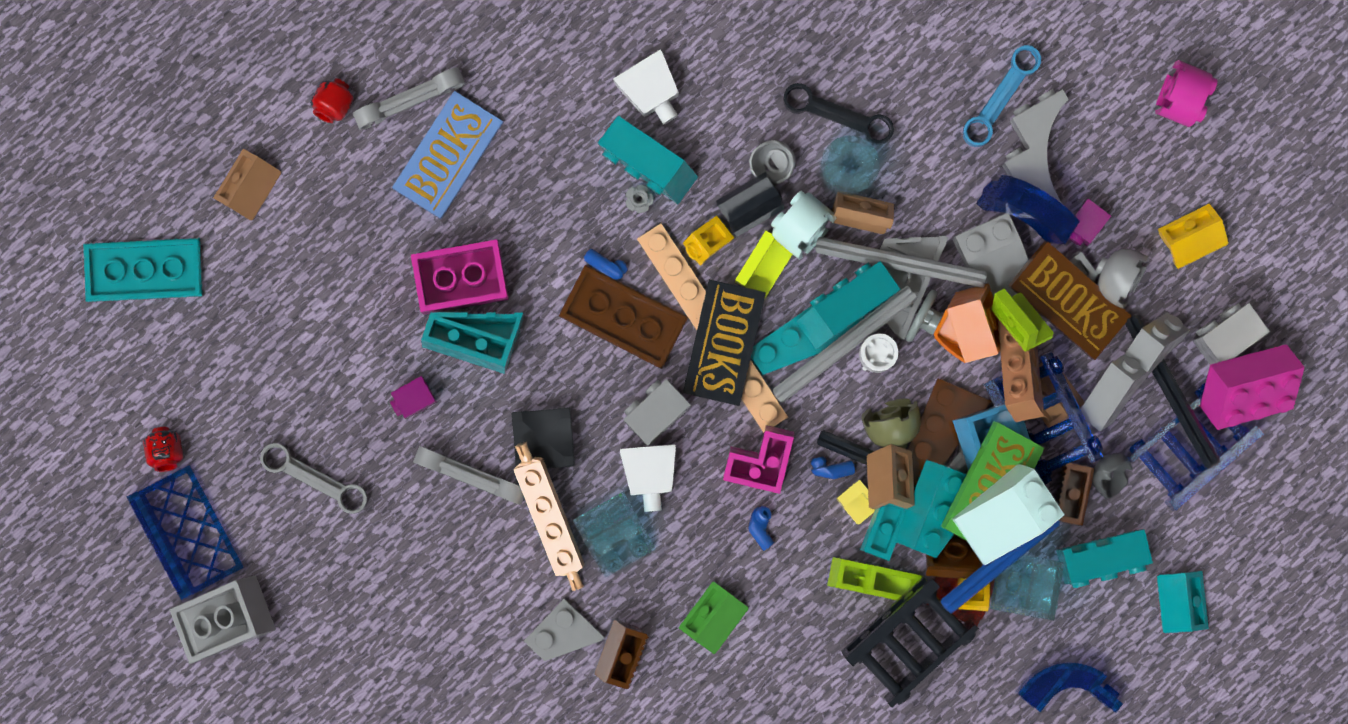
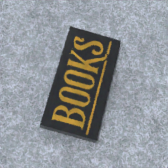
M709 279L683 394L740 406L766 292Z

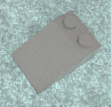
M1009 212L953 238L964 266L987 273L986 284L989 283L993 297L996 292L1004 288L1011 297L1017 294L1008 285L1029 260Z
M256 576L235 580L170 609L189 664L242 645L276 630Z

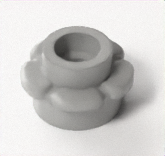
M637 185L635 188L630 187L626 192L627 200L625 203L631 211L635 210L637 213H644L653 204V194L649 192V188L645 185ZM638 196L642 197L640 202L636 200Z

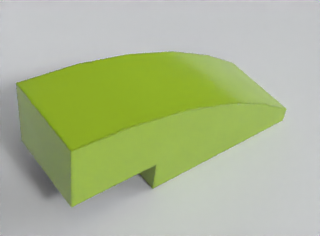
M833 557L827 586L898 600L923 576Z

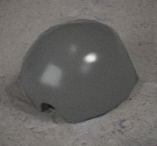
M1123 453L1108 454L1102 457L1095 465L1092 484L1105 499L1114 497L1127 485L1128 479L1125 475V470L1133 469L1128 457Z

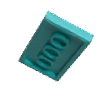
M200 238L83 244L86 302L203 296Z

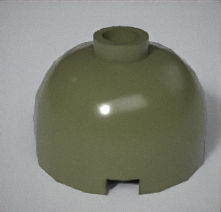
M907 398L886 402L885 404L888 407L874 413L869 408L862 414L861 419L867 437L880 447L892 444L905 449L908 446L907 443L911 442L920 431L921 416L918 403L914 401L911 404L910 399Z

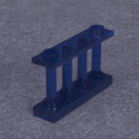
M1052 351L1040 357L1043 366L1039 367L1040 379L1049 376L1056 392L1042 398L1043 410L1062 402L1069 418L1036 434L1028 432L1031 441L1040 445L1075 429L1082 445L1048 461L1042 460L1040 456L1034 469L1045 485L1052 481L1050 477L1052 471L1067 463H1071L1088 455L1091 463L1103 457L1101 441L1096 435L1093 436L1062 373L1064 372V366L1060 358L1054 356ZM1002 376L985 383L984 386L994 407L1005 404Z
M1206 382L1194 392L1197 397L1189 403L1192 410L1201 404ZM1175 415L1148 440L1144 442L1141 438L1128 449L1131 452L1128 459L1130 463L1138 458L1141 459L1168 490L1167 495L1170 498L1165 501V504L1172 511H1177L1264 435L1258 426L1248 428L1246 425L1238 424L1234 427H1228L1234 435L1232 437L1235 441L1226 447L1224 444L1221 446L1200 422L1220 458L1218 465L1207 469L1202 463L1199 465L1170 432L1179 423ZM1162 439L1190 471L1189 476L1192 479L1184 486L1181 483L1177 484L1148 451L1158 440Z

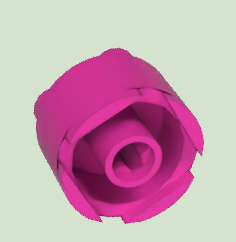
M1178 60L1172 66V68L1176 69L1174 75L1170 76L1167 74L1156 101V105L1161 108L1155 110V114L1190 127L1196 121L1201 123L1208 108L1204 104L1208 95L1211 96L1215 91L1218 79L1213 78L1212 73Z

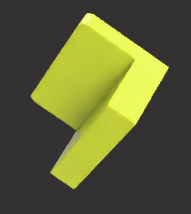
M765 231L735 279V282L745 288L766 292V298L793 254L777 242L770 232Z

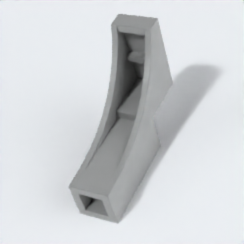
M1053 89L1038 97L1040 102L1031 108L1028 103L1013 112L1015 117L1010 120L1026 151L1023 152L1021 148H1018L1005 156L1008 161L1002 167L1036 225L1065 209L1053 187L1047 161V145L1051 127L1060 109L1068 101V97L1063 89L1057 93Z
M1168 312L1143 327L1126 353L1110 364L1078 414L1099 432L1113 424L1140 385L1157 365L1186 337L1190 330L1183 325L1178 317L1170 315Z

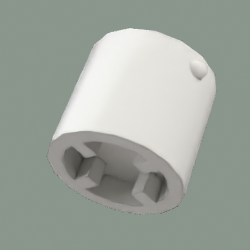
M878 333L865 339L859 349V359L864 371L869 370L870 372L881 373L887 371L895 364L899 351L893 338L886 334Z

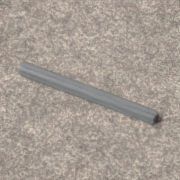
M823 237L817 239L815 251L819 254L866 264L869 262L871 265L881 261L886 268L981 288L985 286L987 280V273L985 271Z
M905 286L773 389L775 397L781 403L787 401L916 301L918 298L916 293L910 286Z

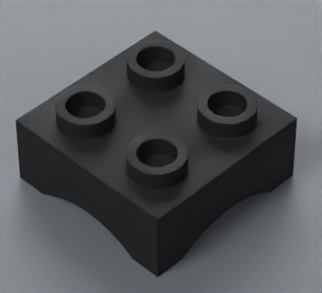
M570 407L511 412L516 466L521 460L515 446L523 442H527L532 458H543L547 469L575 466Z

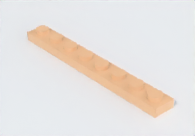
M662 223L637 238V240L697 331L706 291ZM750 359L741 400L764 433L766 425L774 427L787 419L788 416Z

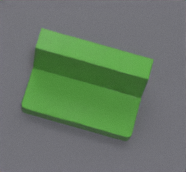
M713 581L681 623L679 629L708 651L715 654L748 611V607Z

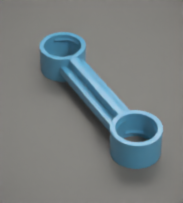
M1024 45L1015 50L1011 57V68L978 117L968 120L963 128V138L968 145L982 147L989 142L993 134L992 125L1024 78L1032 75L1039 68L1041 55L1036 48ZM1023 50L1030 51L1036 60L1034 68L1028 71L1019 69L1015 62L1016 54ZM978 122L986 125L988 136L983 142H973L969 138L967 130L972 123Z

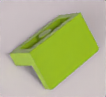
M1005 288L995 293L991 310L1025 352L1053 338L1054 332L1022 293L1011 297Z

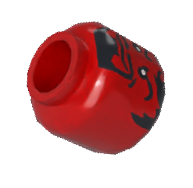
M337 78L333 81H322L310 101L314 109L313 114L327 123L341 121L354 100L353 95L348 90L349 85Z
M168 427L154 428L152 433L144 438L143 446L146 463L154 468L155 471L167 472L174 470L178 467L177 464L183 460L181 437L178 433L169 431Z

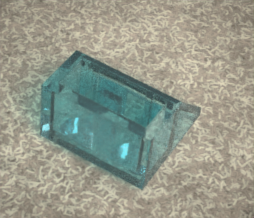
M624 491L573 520L585 545L605 578L656 549Z

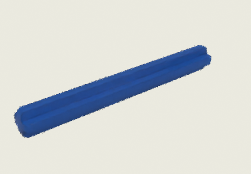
M1058 520L1041 535L980 567L942 598V606L949 613L955 612L1060 525V521Z

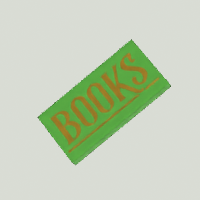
M993 421L941 527L966 540L952 518L1017 464L1034 469L1044 447Z

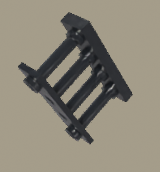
M926 574L841 651L845 659L852 666L856 663H863L890 691L884 698L891 708L896 704L904 703L910 697L912 689L957 648L970 643L976 636L975 632L979 629L970 618L963 624L953 613L945 610L941 600L937 597V590L940 586L931 576H926ZM922 603H928L954 631L942 644L915 616V610ZM900 623H906L933 651L921 663L893 636V630ZM879 642L881 644L885 643L911 671L899 683L871 655V650Z

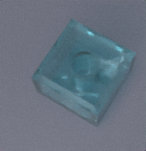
M1023 555L995 578L990 609L1054 621L1065 562Z

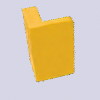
M1210 204L1158 229L1159 235L1170 249L1173 262L1178 269L1228 245L1223 220Z

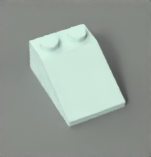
M1017 464L952 519L981 563L986 565L1041 535L1062 518L1064 513L1035 469Z

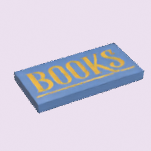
M454 91L392 189L439 219H442L504 122Z

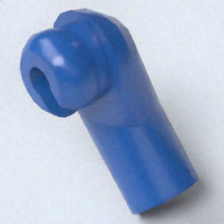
M825 457L811 460L813 468L811 471L818 477L838 479L855 474V467L852 461L827 466Z
M766 506L755 508L751 514L748 526L749 532L763 551L775 543L766 531L769 519L772 516L770 509Z

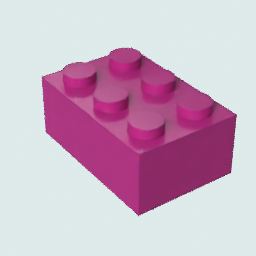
M497 239L411 254L419 307L423 315L430 314L431 312H442L509 300L500 245Z
M1287 344L1210 364L1200 407L1217 430L1294 409L1305 367Z

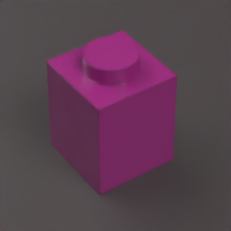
M1090 199L1085 200L1064 228L1069 232L1067 238L1078 246H1081L1082 243L1088 246L1111 215Z
M422 376L391 392L394 399L389 401L396 415H403L405 419H409L437 403Z

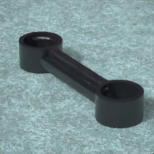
M802 83L790 85L784 93V105L788 111L794 114L810 112L864 133L866 139L875 145L887 143L893 135L894 126L887 116L877 114L868 117L813 96L809 87ZM803 89L807 92L809 103L804 108L795 109L789 104L788 94L792 90ZM876 119L884 121L889 128L888 136L881 140L873 139L868 133V125Z

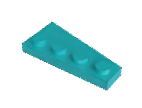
M833 290L832 292H830V293H829L828 295H826V296H827V297L830 296V295L833 294L835 291ZM810 306L754 345L751 359L762 375L819 354L865 317L851 324L816 350L796 322L812 308Z

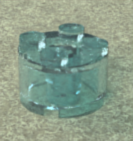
M844 136L835 139L825 149L820 162L821 178L826 187L836 195L837 192L849 195L863 194L873 185L879 172V157L876 149L868 141L857 136ZM848 160H851L857 170L853 169L851 173L845 172L846 167L842 163L846 164Z

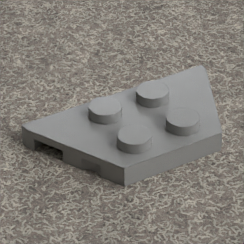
M949 237L884 239L880 250L939 261ZM886 268L900 289L910 286L918 297L916 301L886 323L899 339L904 340L931 277Z

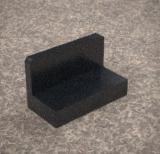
M767 172L762 173L716 200L718 208L730 223L731 232L735 238L784 210L781 193Z

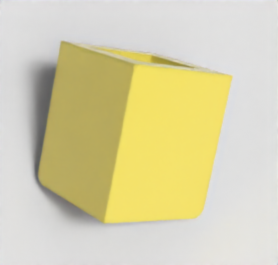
M861 480L855 482L836 498L856 524H861L875 511L869 508L868 489Z

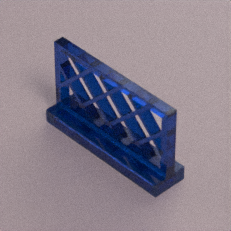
M190 465L138 492L136 491L126 496L181 602L244 568ZM185 474H188L192 482L189 495L173 491L176 479ZM171 482L169 489L162 487ZM194 489H196L200 499L193 497ZM154 490L168 493L163 509L151 506L146 495ZM171 494L188 499L183 515L166 510ZM191 500L204 504L206 512L203 521L186 516ZM154 510H155V511H158V512H161V516H160V519H159V520H158V518H157V516H156ZM165 514L181 518L177 534L164 531L161 524ZM208 514L214 524L206 522ZM185 520L201 524L197 540L180 536ZM204 526L217 529L220 535L217 546L200 542ZM167 536L175 538L173 546ZM178 539L195 544L190 560L177 556L175 549ZM222 540L227 550L219 548ZM198 545L215 550L210 566L194 562ZM218 551L231 555L235 566L226 571L213 568ZM181 562L189 564L187 572ZM192 565L209 570L206 581L195 587L189 578ZM212 571L220 573L210 579Z

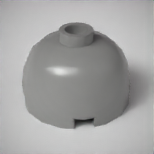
M1132 249L1115 251L1109 259L1103 257L1096 269V273L1100 274L1098 286L1102 295L1112 304L1124 309L1128 303L1124 302L1123 299H1126L1128 293L1135 292L1146 270L1142 263L1149 262L1150 257Z

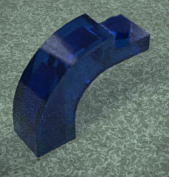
M1001 175L998 181L991 180L984 187L982 195L976 203L982 210L1004 212L1019 218L1049 243L1066 244L1080 222L1068 208L1045 191L1024 180L1008 175Z
M1059 662L1042 667L1032 673L1015 692L1039 712L1045 708L1057 693L1068 688L1086 690L1115 713L1123 705L1117 699L1120 694L1108 684L1104 687L1101 686L1107 678L1106 674L1096 668L1076 662Z

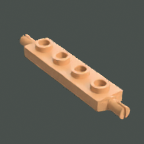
M527 442L520 443L515 448L521 462L513 470L555 576L567 575L572 591L579 590L584 587L578 571L584 566V561L545 462L541 457L532 458Z

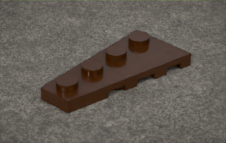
M937 378L921 415L920 431L907 448V450L912 451L914 490L926 460L944 465L959 445V439L952 420L985 410L990 404V400Z

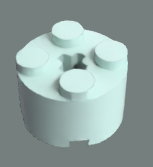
M802 190L791 200L790 204L792 207L787 213H779L771 223V226L774 227L772 236L799 260L803 258L802 251L806 254L811 252L816 246L817 239L824 237L829 231L825 227L827 222L831 221L834 223L836 220L834 212L810 192L805 194Z

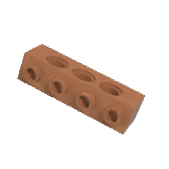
M997 318L1005 406L1015 422L1043 417L1044 410L1037 346L1025 352Z

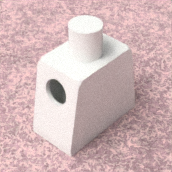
M661 50L613 78L617 88L644 117L655 111L664 125L678 116L670 101L677 98L679 92Z
M675 444L620 449L631 496L643 495L644 512L661 511L660 493L672 492Z

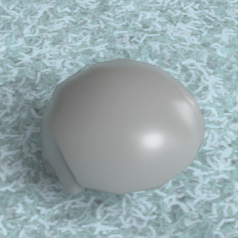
M778 140L765 141L752 151L749 159L750 171L755 178L767 172L773 183L779 184L793 174L796 166L795 154L784 142ZM770 158L772 159V161L778 169H775L771 166Z

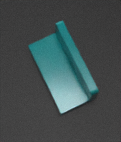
M890 503L875 509L860 550L890 561L896 545L895 539L907 509Z
M1203 571L1158 575L1157 583L1163 632L1178 633L1209 629Z

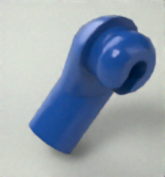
M594 249L588 250L584 256L585 262L614 280L623 278V274L628 271L624 261L616 260L613 263Z

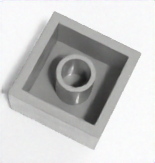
M1237 303L1219 315L1222 319L1217 323L1214 320L1197 330L1196 334L1199 337L1194 339L1193 342L1207 362L1214 364L1235 358L1270 331L1250 303L1243 306Z
M667 379L663 383L657 380L645 391L648 397L644 401L639 403L636 400L624 411L627 415L623 419L624 422L647 447L691 407L687 400Z

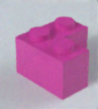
M766 425L759 453L731 446L723 480L780 494L794 439V432Z

